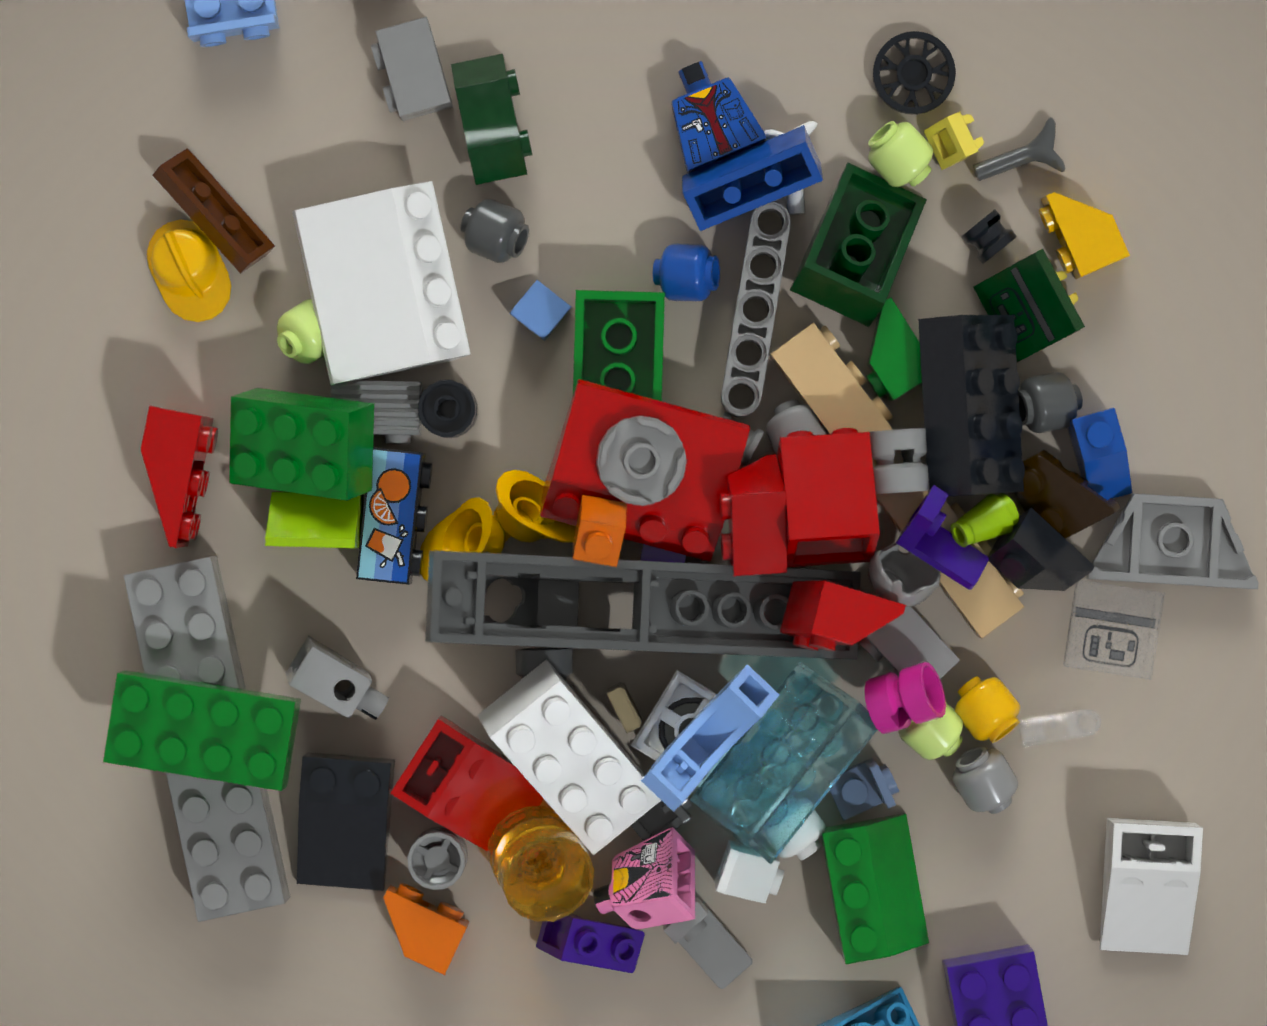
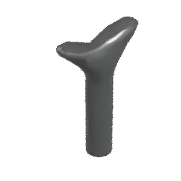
M1050 117L1046 121L1043 130L1028 145L974 164L973 169L977 180L987 179L1033 161L1045 163L1060 172H1064V162L1053 150L1056 135L1055 120Z

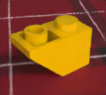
M1055 192L1041 199L1044 207L1039 209V214L1043 225L1048 233L1055 231L1061 248L1056 249L1059 262L1066 274L1073 273L1075 280L1130 256L1113 215Z

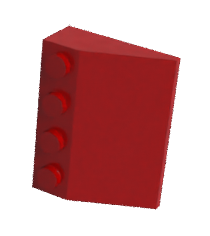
M578 379L543 487L540 517L576 526L582 495L623 502L609 493L599 478L596 465L598 445L607 430L622 419L639 415L657 418L672 427L682 441L687 459L684 477L675 492L660 502L645 506L627 503L626 528L623 539L711 562L725 520L721 519L720 493H728L727 476L738 471L750 432V425Z

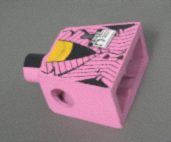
M672 827L617 854L612 860L611 884L594 890L593 898L597 909L602 914L615 911L634 929L695 919V850Z

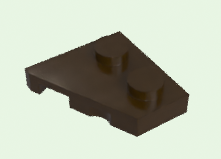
M1043 449L1023 460L1025 466L1023 478L1024 492H1014L1025 512L1030 508L1034 509L1065 539L1121 509L1118 502L1112 498L1106 500L1087 486L1089 481L1078 473L1065 469L1061 461Z

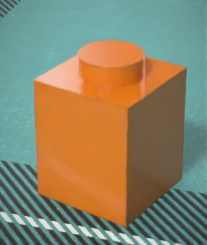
M582 495L574 533V560L617 567L626 528L627 503Z

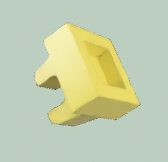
M959 111L923 130L942 170L979 152L978 149L983 146V138L978 137L973 140L967 127L968 124L974 121L972 115H962Z

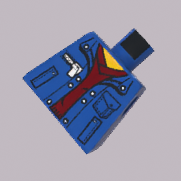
M702 61L678 71L687 94L672 100V110L687 173L766 141L764 131L729 77L711 84Z

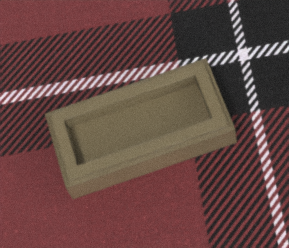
M620 682L608 688L607 696L626 733L641 727L642 717L625 683L622 684Z

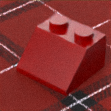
M776 454L766 455L728 475V493H720L721 519L728 520L729 533L721 534L722 559L731 561L734 576L787 573L786 491Z
M793 581L780 633L793 636V645L814 651L819 649L835 651L836 645H853L903 615L906 605L828 581Z

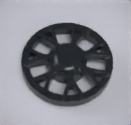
M905 32L891 38L880 49L873 65V82L878 95L889 107L904 114L917 115L934 110L946 100L955 82V63L949 49L938 38L924 32ZM910 39L924 41L921 56L910 55ZM906 40L905 48L899 42ZM928 42L934 45L935 47H933L931 50H928ZM893 46L905 57L899 65L894 64L885 56L887 51ZM938 49L946 61L932 68L926 58ZM882 59L888 64V66L880 67ZM947 65L948 73L941 71V68ZM880 71H896L897 82L882 85ZM932 74L948 77L944 90L929 84ZM899 86L909 91V96L904 105L897 103L891 98ZM891 88L890 94L888 95L884 89ZM925 88L932 103L919 107L915 91ZM933 92H937L941 95L937 99H935ZM909 101L913 102L914 107L907 106Z

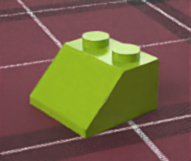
M285 491L272 492L265 546L359 548L364 495L346 501Z

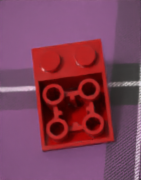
M149 406L140 450L168 545L173 548L188 547L190 539L196 540L198 536L201 514H196L195 509L198 497H205L208 488L210 472L203 469L206 454L214 453L218 428L212 427L214 418Z
M442 715L438 718L390 792V794L422 815L503 861L544 800L507 757Z

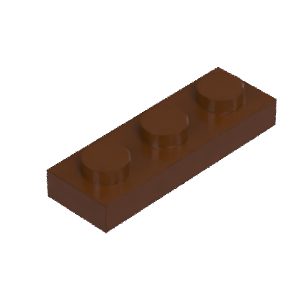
M188 148L160 165L152 175L240 274L266 257L275 247Z

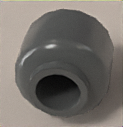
M493 199L483 200L475 209L470 207L464 214L461 222V231L465 233V245L468 250L497 263L507 262L511 257L517 258L524 250L529 237V226L525 224L522 212Z
M1059 372L1026 378L1021 383L1018 391L1022 425H1026L1030 431L1035 433H1045L1070 427V420L1077 417V410H1080L1083 404L1080 388L1076 384H1072L1065 374Z

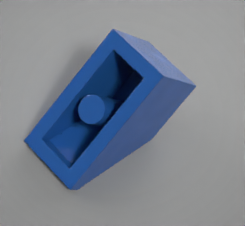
M1115 408L1105 409L1070 420V427L1067 429L1080 474L1089 481L1087 486L1106 500L1131 494L1132 485L1127 449Z

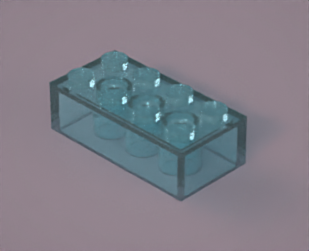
M801 662L797 664L776 692L780 694L762 718L731 747L690 799L714 823L769 864L773 863L877 731L868 710L859 701Z

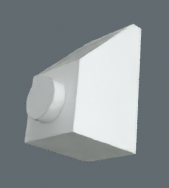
M729 840L714 880L717 892L766 903L769 893L777 895L785 871L778 869L780 864L779 857Z

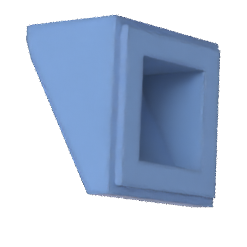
M536 280L510 311V315L543 341H546L571 309V306Z

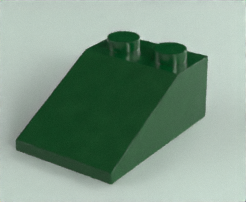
M847 162L804 254L790 291L870 327L886 302L927 199L904 188L892 187L886 180Z

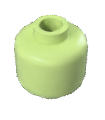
M890 121L882 126L868 142V146L871 148L868 154L870 164L892 187H900L907 183L912 187L916 186L932 170L928 164L933 156V148L909 122L896 124L894 121Z
M307 299L284 313L278 319L277 343L280 350L287 357L303 364L314 363L324 356L320 328L315 316L312 299Z
M946 703L945 715L942 718L922 724H917L911 720L910 726L898 730L902 741L922 758L934 760L942 755L949 757L960 747L963 741V737L960 735L963 729V721L955 710Z

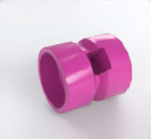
M922 662L902 668L899 677L895 673L889 672L869 678L865 682L864 693L867 710L876 729L882 734L908 728L911 720L917 724H922L942 718L945 715L946 700L943 686L937 672L929 662Z

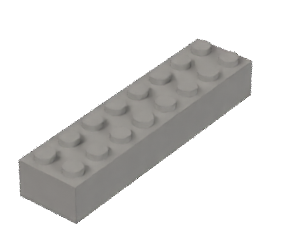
M217 556L124 575L144 673L246 690ZM166 773L198 922L285 904L290 898V892L268 790Z

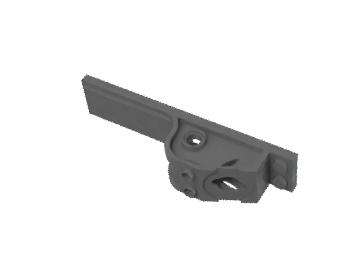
M429 551L425 642L857 660L858 642L853 645H836L835 651L823 649L814 651L793 645L794 637L782 634L780 630L793 581H828L860 591L861 572L787 568V573L734 576L731 565L618 560L617 567L574 560L573 557ZM500 578L509 581L511 585L518 586L522 592L521 603L515 607L512 616L501 623L496 622L490 616L484 615L487 589L492 582ZM579 581L634 583L632 629L577 627Z

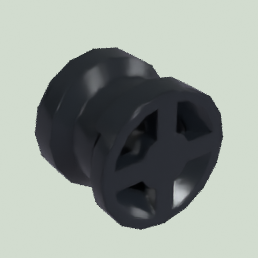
M996 209L961 236L966 244H973L978 250V258L983 264L1017 237L1012 229H1005L1000 223L1001 216Z

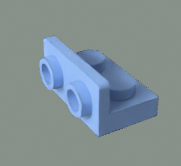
M185 0L189 24L187 34L193 42L200 41V47L223 45L227 43L226 37L243 34L244 40L262 39L270 36L269 30L280 28L275 0Z

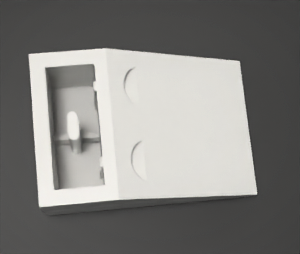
M1107 818L1100 950L1188 955L1201 873L1203 828L1190 822Z

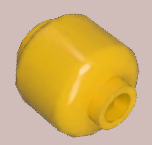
M976 676L958 690L957 693L961 696V699L955 706V712L960 716L963 725L976 740L984 741L989 739L992 743H995L1009 734L1020 723V720L1017 718L1020 712V703L999 678L991 677L981 681Z

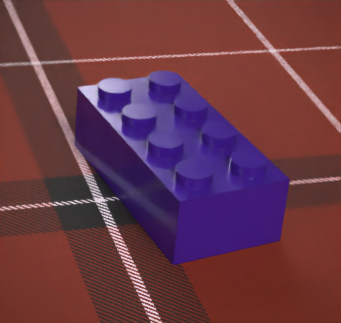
M1028 944L942 960L954 1026H1048L1035 953Z

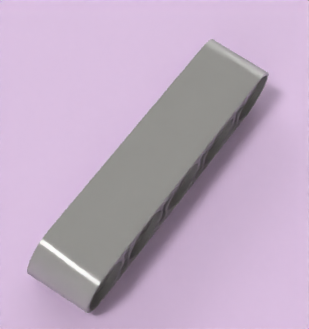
M770 202L756 208L749 224L721 391V403L724 409L736 417H745L752 414L759 407L762 398L791 225L787 209L782 204ZM765 212L777 213L782 220V229L774 235L765 234L759 229L758 217ZM758 255L769 256L775 264L774 274L768 278L756 277L750 268L751 260ZM751 298L763 300L768 307L767 317L760 322L748 320L743 313L744 303ZM751 341L759 347L761 357L756 364L746 366L738 361L736 348L742 342ZM743 384L752 390L753 402L750 407L737 409L730 404L728 394L733 386Z

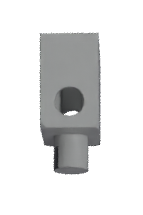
M310 636L307 637L286 671L290 686L347 718H350L355 709L376 720L389 700V697L370 687L372 678L369 672ZM341 680L351 682L350 687L345 691H338L334 687Z

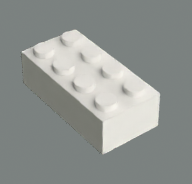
M547 659L477 715L492 741L593 855L661 801L641 782L645 776L644 772Z

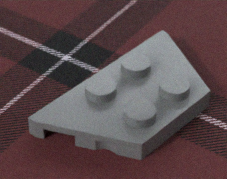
M1150 494L1131 495L1093 560L1092 564L1095 566L1093 571L1086 575V579L1242 589H1258L1259 584L1243 552L1245 550L1241 540L1231 524V517L1223 499Z

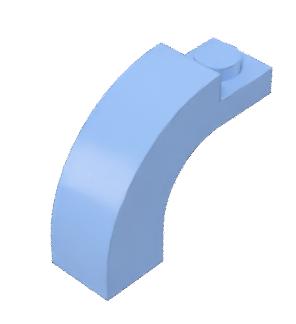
M747 664L673 740L652 764V768L642 778L641 782L674 812L720 758L762 718L780 694Z

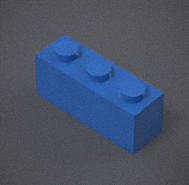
M803 125L683 175L682 193L699 230L702 231L823 181L821 162Z

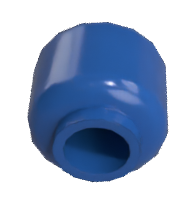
M703 244L669 245L665 248L661 259H655L653 282L655 285L661 286L662 292H665V297L670 301H703L709 297L711 291L717 290L719 286V259L716 255H712L708 247Z

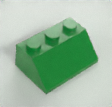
M906 813L825 827L821 839L842 957L845 964L886 958L928 944L929 938Z

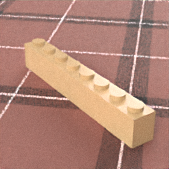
M813 322L769 355L802 401L809 405L829 434L841 428H854L858 432L893 430L887 422L893 418L891 412L878 396L871 400L861 387L867 382L865 377L852 361L846 365L835 352L840 347V344L826 325L818 329ZM895 450L894 464L903 463L901 450ZM872 458L873 467H875L877 463L876 460ZM928 491L876 494V500L900 533H902L911 515ZM946 501L940 511L946 514V518L941 527L951 533V524L958 521L965 514L957 502L951 506ZM986 541L970 544L986 556L992 550ZM989 561L972 590L965 588L940 572V587L977 637L981 639L1024 608V605L1018 599L1024 594L1022 589L1017 588L1005 576L1002 577Z

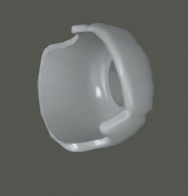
M894 543L874 553L870 559L868 576L874 590L881 598L904 604L906 607H912L925 601L939 586L941 574L939 570L914 554L899 551V545Z

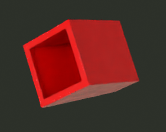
M841 428L825 435H814L811 431H795L789 433L787 437H780L777 458L786 491L787 567L870 562L880 536L870 432H858L854 428Z

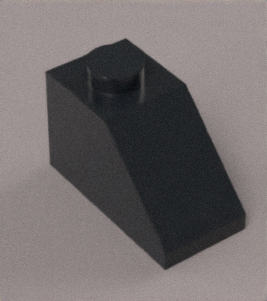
M1032 508L1019 516V522L1013 526L1011 533L998 537L988 555L989 562L1019 589L1065 591L1091 573L1095 567Z

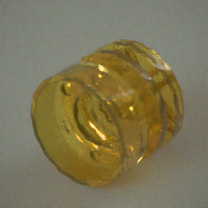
M545 806L525 807L510 813L497 824L489 839L487 858L508 904L520 916L536 922L555 921L571 915L585 902L593 887L594 868L590 856L580 839L553 809Z

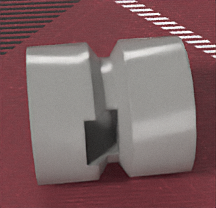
M925 428L871 431L872 458L877 463L873 467L876 494L929 491L928 466L921 462V457L927 453ZM895 450H901L903 463L894 464Z
M432 827L422 832L411 846L407 857L409 872L418 884L431 890L445 889L453 885L461 877L468 860V848L464 839L445 827Z

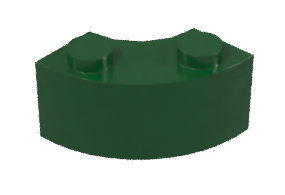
M503 54L451 64L475 184L479 185L527 175L524 157L532 156L533 154L528 130L519 131L512 97L520 95L515 69L506 71Z

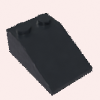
M311 752L302 756L298 817L297 884L385 890L392 794L390 792L393 789L395 759Z

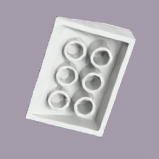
M433 181L390 188L292 212L313 308L320 328L322 348L331 385L450 362L471 354Z

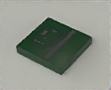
M1044 249L1031 254L973 286L988 315H1014V324L1017 331V362L1085 327Z

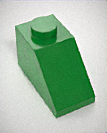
M891 297L886 300L878 313L867 362L871 373L866 375L869 384L877 396L881 398L886 395L890 402L922 383L920 342Z

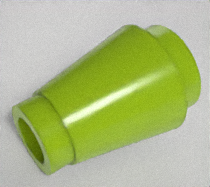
M988 494L960 517L958 521L951 524L952 536L958 545L966 547L970 544L1009 534L1012 532L1013 526L1019 522L1018 510L1014 502L1006 494Z

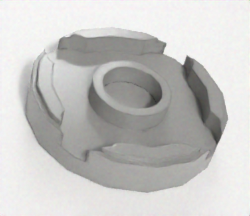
M640 415L622 419L609 428L598 445L596 457L599 478L609 493L625 503L640 506L660 502L674 493L684 477L687 461L682 441L672 427L657 418Z

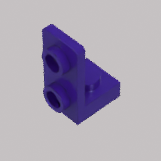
M933 485L911 515L896 544L960 585L972 590L985 569L989 558L971 545L961 547L954 540L952 533L941 527L946 514L940 510L949 494Z
M547 905L536 948L561 961L633 973L636 969L645 933L631 927L583 919L561 907Z

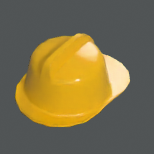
M180 219L168 222L156 230L149 241L147 260L149 269L165 303L174 314L184 320L202 322L213 319L224 310L230 300L232 286L228 270L217 247L194 221Z
M521 470L504 472L498 478L495 490L499 502L494 511V516L498 518L505 532L521 542L530 543L549 538L559 542L574 543L576 526L540 517L542 493L545 484L543 480Z
M481 497L470 498L456 511L440 521L427 534L420 550H423L421 568L423 579L428 581L429 551L502 553L504 543L511 536L504 531L498 518L492 515V510L487 501Z

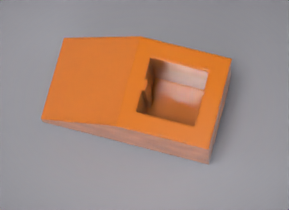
M400 883L398 888L390 885L383 898L404 956L445 975L469 924V921L462 918L464 912L446 902L440 901L437 907L422 900L424 893L408 884Z

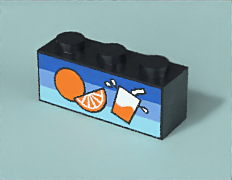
M373 447L372 491L365 493L356 579L410 585L412 584L413 576L421 575L423 550H416L417 532L425 533L428 507L420 506L422 488L430 489L432 477V463L425 462L426 453Z

